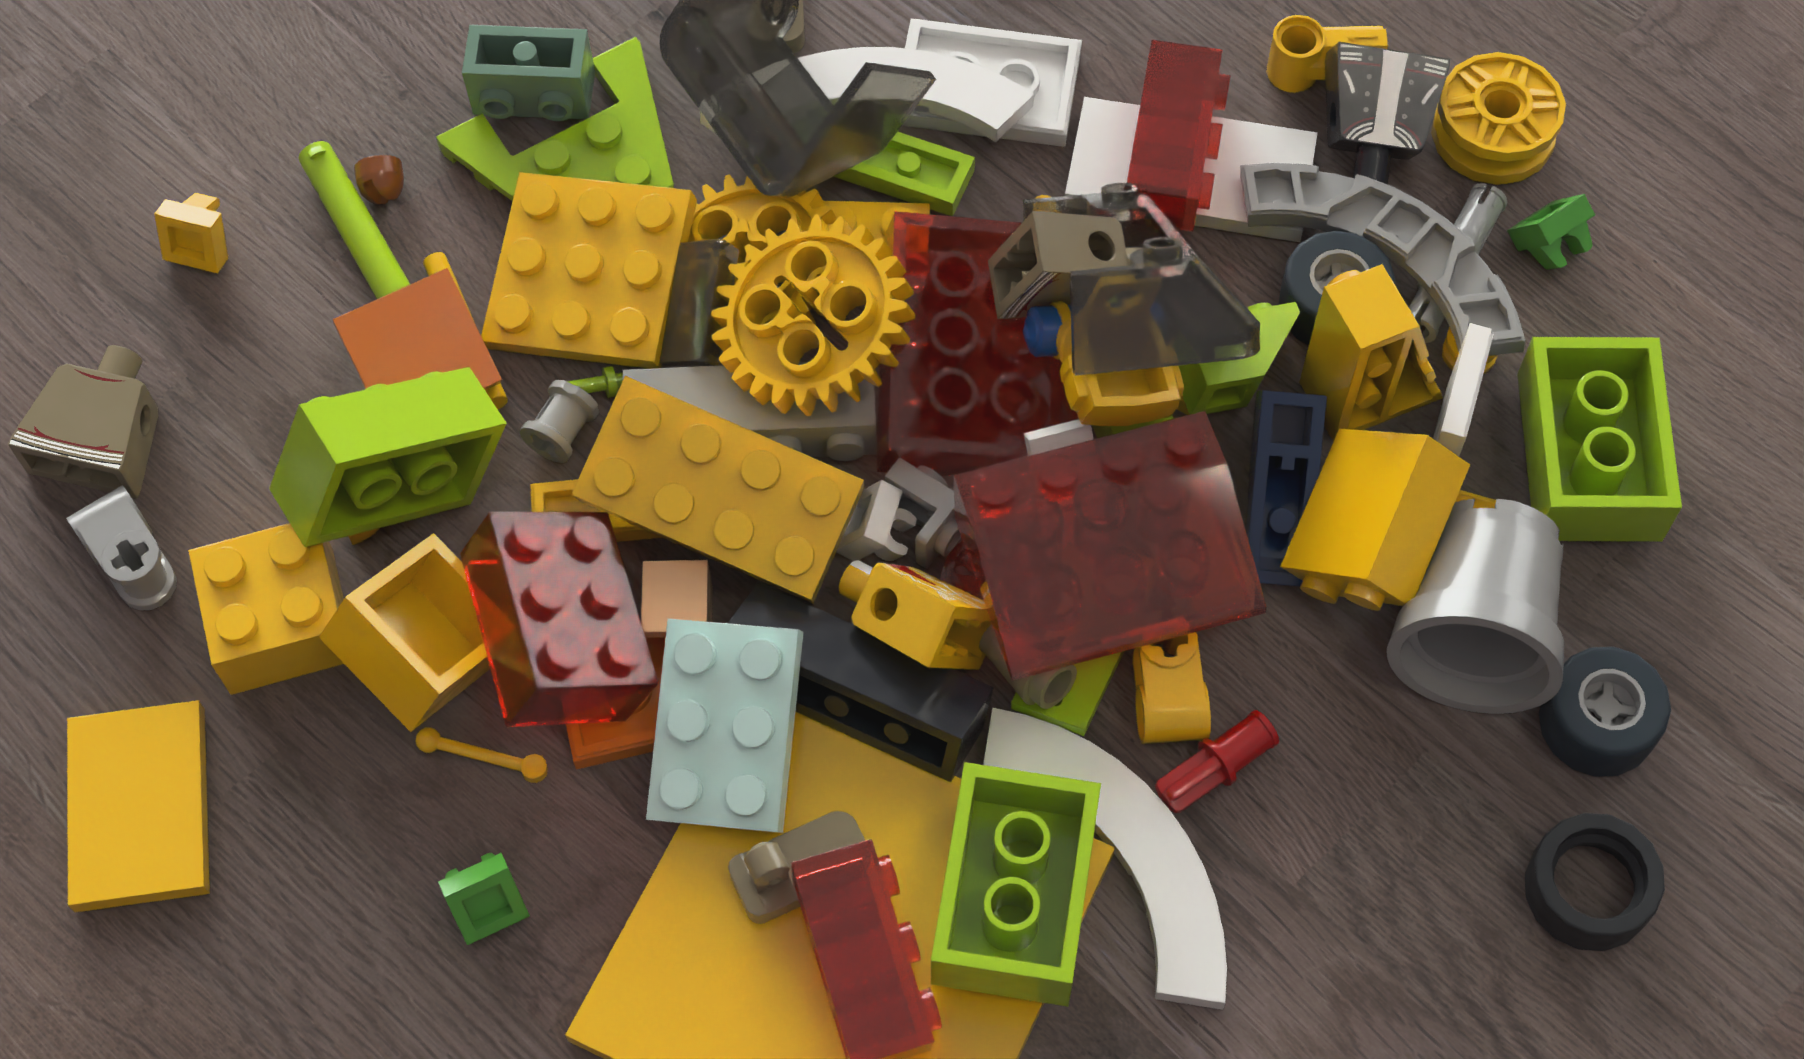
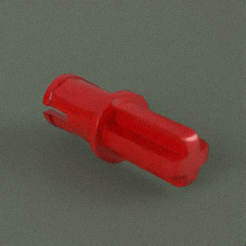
M1253 710L1245 719L1213 741L1208 738L1201 740L1198 743L1199 751L1157 780L1155 784L1156 792L1169 810L1173 813H1181L1220 784L1231 786L1235 783L1237 779L1236 773L1268 749H1273L1280 742L1279 736L1267 717L1260 711Z

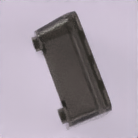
M679 0L661 30L659 44L662 58L755 187L761 193L768 196H795L881 153L937 80L930 71L865 62L833 106L783 40L797 17L799 0Z
M1112 183L1101 187V193L1023 200L1024 220L1032 211L1116 218L1122 225L1125 247H1143L1131 253L1129 266L1070 271L1072 372L1075 376L1238 360L1254 356L1260 351V322L1211 262L1148 195L1138 193V186L1130 183Z

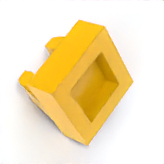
M194 193L183 203L164 200L154 213L162 260L219 273L228 260L222 215L220 212H216L220 206L219 198Z

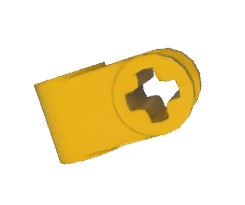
M1164 611L1153 614L1145 620L1140 629L1138 644L1134 649L1132 659L1136 687V720L1140 741L1142 744L1209 739L1211 732L1210 701L1208 689L1203 680L1198 635L1195 627L1186 617L1176 612ZM1156 644H1165L1167 653H1168V654H1171V655H1175V656H1174V657H1164V651H1163L1162 647L1155 646V645H1156Z

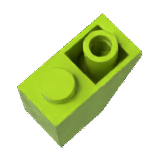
M1265 302L1257 303L1240 312L1217 316L1212 312H1204L1182 322L1170 346L1174 348L1178 358L1177 363L1184 384L1182 395L1190 417L1247 407L1300 314L1296 302L1275 306Z

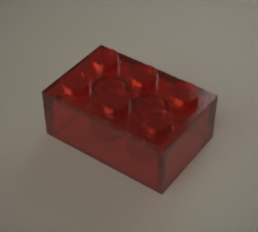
M489 512L460 552L506 727L626 721L659 682L608 512Z

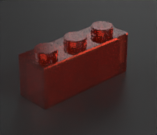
M1151 40L1125 189L1122 221L1193 232L1197 208L1209 210L1215 174L1203 172L1205 158L1217 160L1223 124L1213 123L1211 119L1213 109L1225 111L1231 76L1219 74L1222 49Z
M869 839L791 862V879L845 1059H905L931 1051L935 1042L932 1031L942 1029L941 1018L930 987L919 990L911 964L921 961L920 951L910 921L898 923L890 897L900 895V889L890 856L887 854L877 857L873 841Z

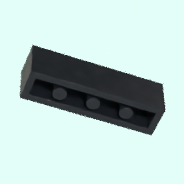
M758 582L728 622V624L788 628L803 631L796 712L949 782L953 780L983 730L994 687L952 668H929L858 628L851 622L797 600L793 596Z

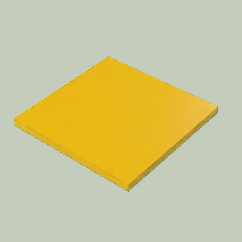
M795 711L783 833L680 823L565 1036L568 1042L603 1059H1019L1044 1003L931 985V956L961 778L954 776L953 780L949 782ZM842 811L850 814L856 820L870 850V868L867 874L856 882L766 923L758 924L751 921L731 881L728 868L730 860L740 853L749 851L760 842H768L828 813ZM1093 838L1081 924L1115 851V847Z

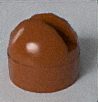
M374 155L363 158L354 165L356 185L360 194L370 203L376 205L386 204L389 200H395L401 194L404 174L402 162L399 158L391 155Z

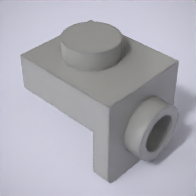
M899 457L885 475V482L903 491L898 508L911 512L917 519L916 524L923 527L915 539L916 563L928 569L939 554L944 557L950 555L964 534L966 525L962 523L963 496L950 489L946 481L934 470L926 466L916 468Z

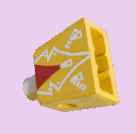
M855 560L846 568L839 583V593L857 603L851 616L853 625L929 668L979 670L985 658V654L979 649L981 637L987 628L994 622L1001 620L1005 613L1004 610L911 566L878 562L874 567H871L859 560Z

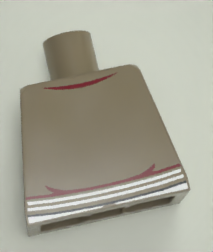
M1032 211L988 260L997 319L1026 317L1027 311L1031 307L1048 306L1052 302L1063 301L1067 305L1083 304L1095 281L1102 275L1150 272V258L1146 248L1125 247L1122 225L1116 218ZM1114 293L1109 295L1105 300H1108Z
M110 345L107 347L97 370L68 363L59 366L8 442V446L28 474L105 492H112L123 485L131 498L137 499L142 488L158 419V407L144 383L135 379L142 365V358L130 349Z

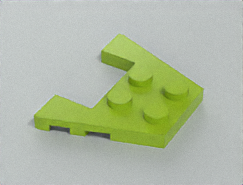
M637 37L593 58L595 76L615 105L514 156L510 155L483 113L436 136L439 149L444 157L453 163L456 161L460 162L473 172L478 182L489 190H498L511 201H513L519 172L674 188L643 52Z

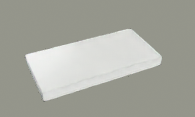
M1084 97L1065 191L1064 205L1300 242L1303 227L1281 225L1248 227L1240 178V165L1264 163L1313 165L1317 132Z

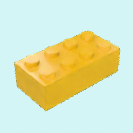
M625 376L571 495L582 503L814 604L865 485L864 480Z

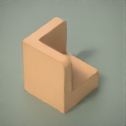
M708 560L643 561L641 630L643 636L647 638L666 637L668 618L712 622L713 586Z

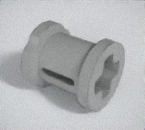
M555 380L548 388L549 399L534 421L529 420L524 423L520 429V436L539 455L557 463H565L572 455V442L586 422H592L596 419L599 409L593 397L582 388L565 380Z

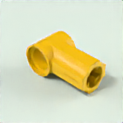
M1288 16L1279 21L1274 28L1266 70L1268 78L1275 87L1283 91L1293 93L1305 91L1313 86L1316 80H1325L1326 53L1338 42L1388 49L1386 29H1383V26L1322 27L1316 20L1308 16Z

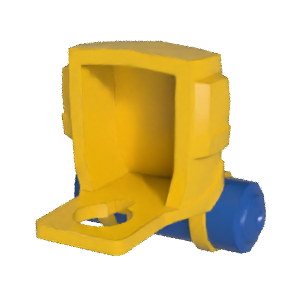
M1157 271L1102 275L1095 281L1083 304L1067 305L1063 301L1052 302L1048 306L1031 307L1027 311L1023 328L1027 347L1035 357L1053 356L1057 360L1060 359L1062 362L1060 369L1061 382L1064 384L1070 408L1077 412L1081 424L1095 426H1129L1169 417L1179 406L1180 397L1184 391V384L1175 350L1163 341L1166 334L1165 317L1158 301L1154 298L1161 284ZM1120 290H1138L1134 295L1123 296L1119 301L1109 302L1105 300L1109 295Z

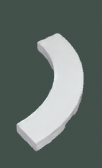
M859 47L802 56L752 75L724 91L700 110V122L745 155L760 142L776 132L807 119V113L840 104L842 109L860 107H892V102H900L929 107L928 113L957 121L997 142L1033 107L1034 93L996 72L955 57L923 50L896 47Z
M992 708L983 765L1101 783L1095 833L1104 843L1115 847V856L1128 875L1132 876L1145 904L1155 952V999L1223 1010L1226 999L1227 963L1224 932L1217 900L1202 861L1188 835L1169 808L1135 773L1089 740L1060 726L1025 714Z

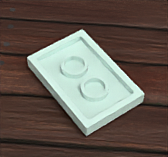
M667 619L646 820L783 833L803 631L788 628Z

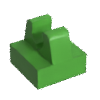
M1585 194L1551 201L1507 231L1517 250L1527 249L1546 270L1562 268L1567 265L1560 249L1562 239L1568 244L1569 250L1573 255L1585 253L1592 248L1587 220L1595 216V213Z
M487 853L481 856L482 862L460 872L456 868L446 873L445 879L438 881L444 898L467 945L530 917L502 853L497 855Z

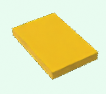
M199 700L67 718L68 906L74 912L210 894L205 708Z

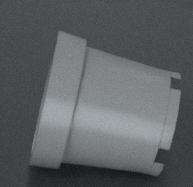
M1475 499L1455 502L1416 597L1409 600L1398 613L1387 646L1389 665L1396 676L1409 688L1428 699L1449 707L1478 713L1504 714L1521 712L1541 706L1558 693L1563 682L1565 643L1562 633L1557 627L1560 576L1564 543L1561 545L1558 540L1560 530L1555 522L1544 513L1520 502L1496 499L1495 509L1473 508Z

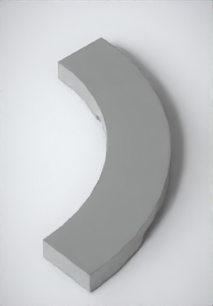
M1289 163L1240 165V178L1248 227L1268 225L1299 226L1327 232L1341 231L1358 234L1375 243L1388 258L1404 268L1424 287L1446 318L1455 338L1458 352L1461 349L1470 323L1492 329L1491 333L1494 335L1488 356L1524 352L1525 337L1518 313L1498 274L1492 273L1488 265L1476 253L1474 243L1464 233L1422 201L1395 187L1357 174L1354 179L1335 173L1320 172L1319 166Z

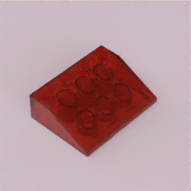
M894 211L884 240L893 252L891 256H897L906 270V273L901 278L907 280L913 289L914 295L904 300V302H907L915 313V319L898 324L910 338L909 344H891L889 350L898 360V366L892 367L881 363L879 365V376L882 385L879 387L877 472L888 473L899 457L916 468L926 466L937 472L940 476L1030 469L1024 433L1078 419L1077 412L1070 408L1064 384L1061 382L1060 369L1062 362L1060 359L1057 360L1053 356L1035 357L1030 353L1023 335L1026 317L997 319L988 260L1022 224L1021 222Z
M1205 411L954 475L955 519L1012 681L1266 613V602L1228 465Z

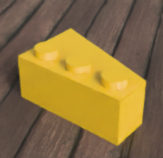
M1382 264L1363 272L1358 270L1346 271L1332 279L1323 289L1299 383L1306 394L1327 396L1324 426L1333 441L1339 428L1365 430L1443 398L1434 380L1436 378L1434 369L1427 359L1429 353L1420 326Z

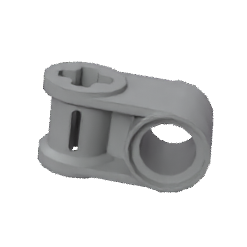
M123 485L66 518L95 564L102 567L123 601L129 607L137 610H152L162 606L171 598L176 589L177 582L174 570L152 536V529Z

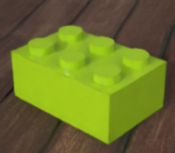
M1532 337L1517 374L1531 507L1544 513L1555 522L1560 530L1559 541L1662 542L1682 509L1660 338Z
M470 367L444 373L438 371L430 372L420 378L389 385L376 384L362 391L335 397H317L307 403L299 404L269 490L304 547L470 505L507 423Z
M964 762L931 956V985L1069 1006L1101 783Z

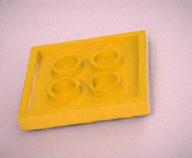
M519 172L481 334L487 349L648 369L661 368L697 203L693 192L686 189Z

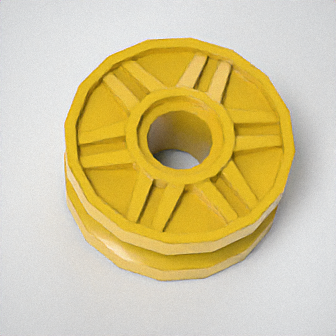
M1501 52L1475 55L1456 65L1447 76L1435 111L1431 134L1437 153L1456 172L1473 181L1495 185L1520 182L1539 172L1551 157L1555 148L1556 136L1559 134L1563 124L1566 102L1559 83L1544 67L1523 56Z

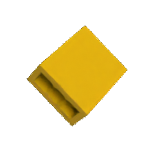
M1339 428L1280 567L1302 580L1300 589L1304 593L1327 603L1335 604L1340 596L1359 606L1376 611L1381 609L1383 603L1404 606L1409 600L1416 597L1470 464L1429 435Z

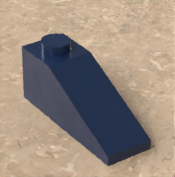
M1267 390L1256 391L1250 452L1244 562L1251 582L1299 587L1302 584V580L1280 566L1320 474L1327 396Z

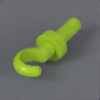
M612 366L603 367L602 376L567 382L582 388L587 393L605 391L608 398L616 397L618 388H620L623 381V372L615 373Z

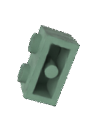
M469 25L462 76L473 115L483 113L488 117L504 119L510 116L541 117L552 121L589 118L595 67L587 29Z

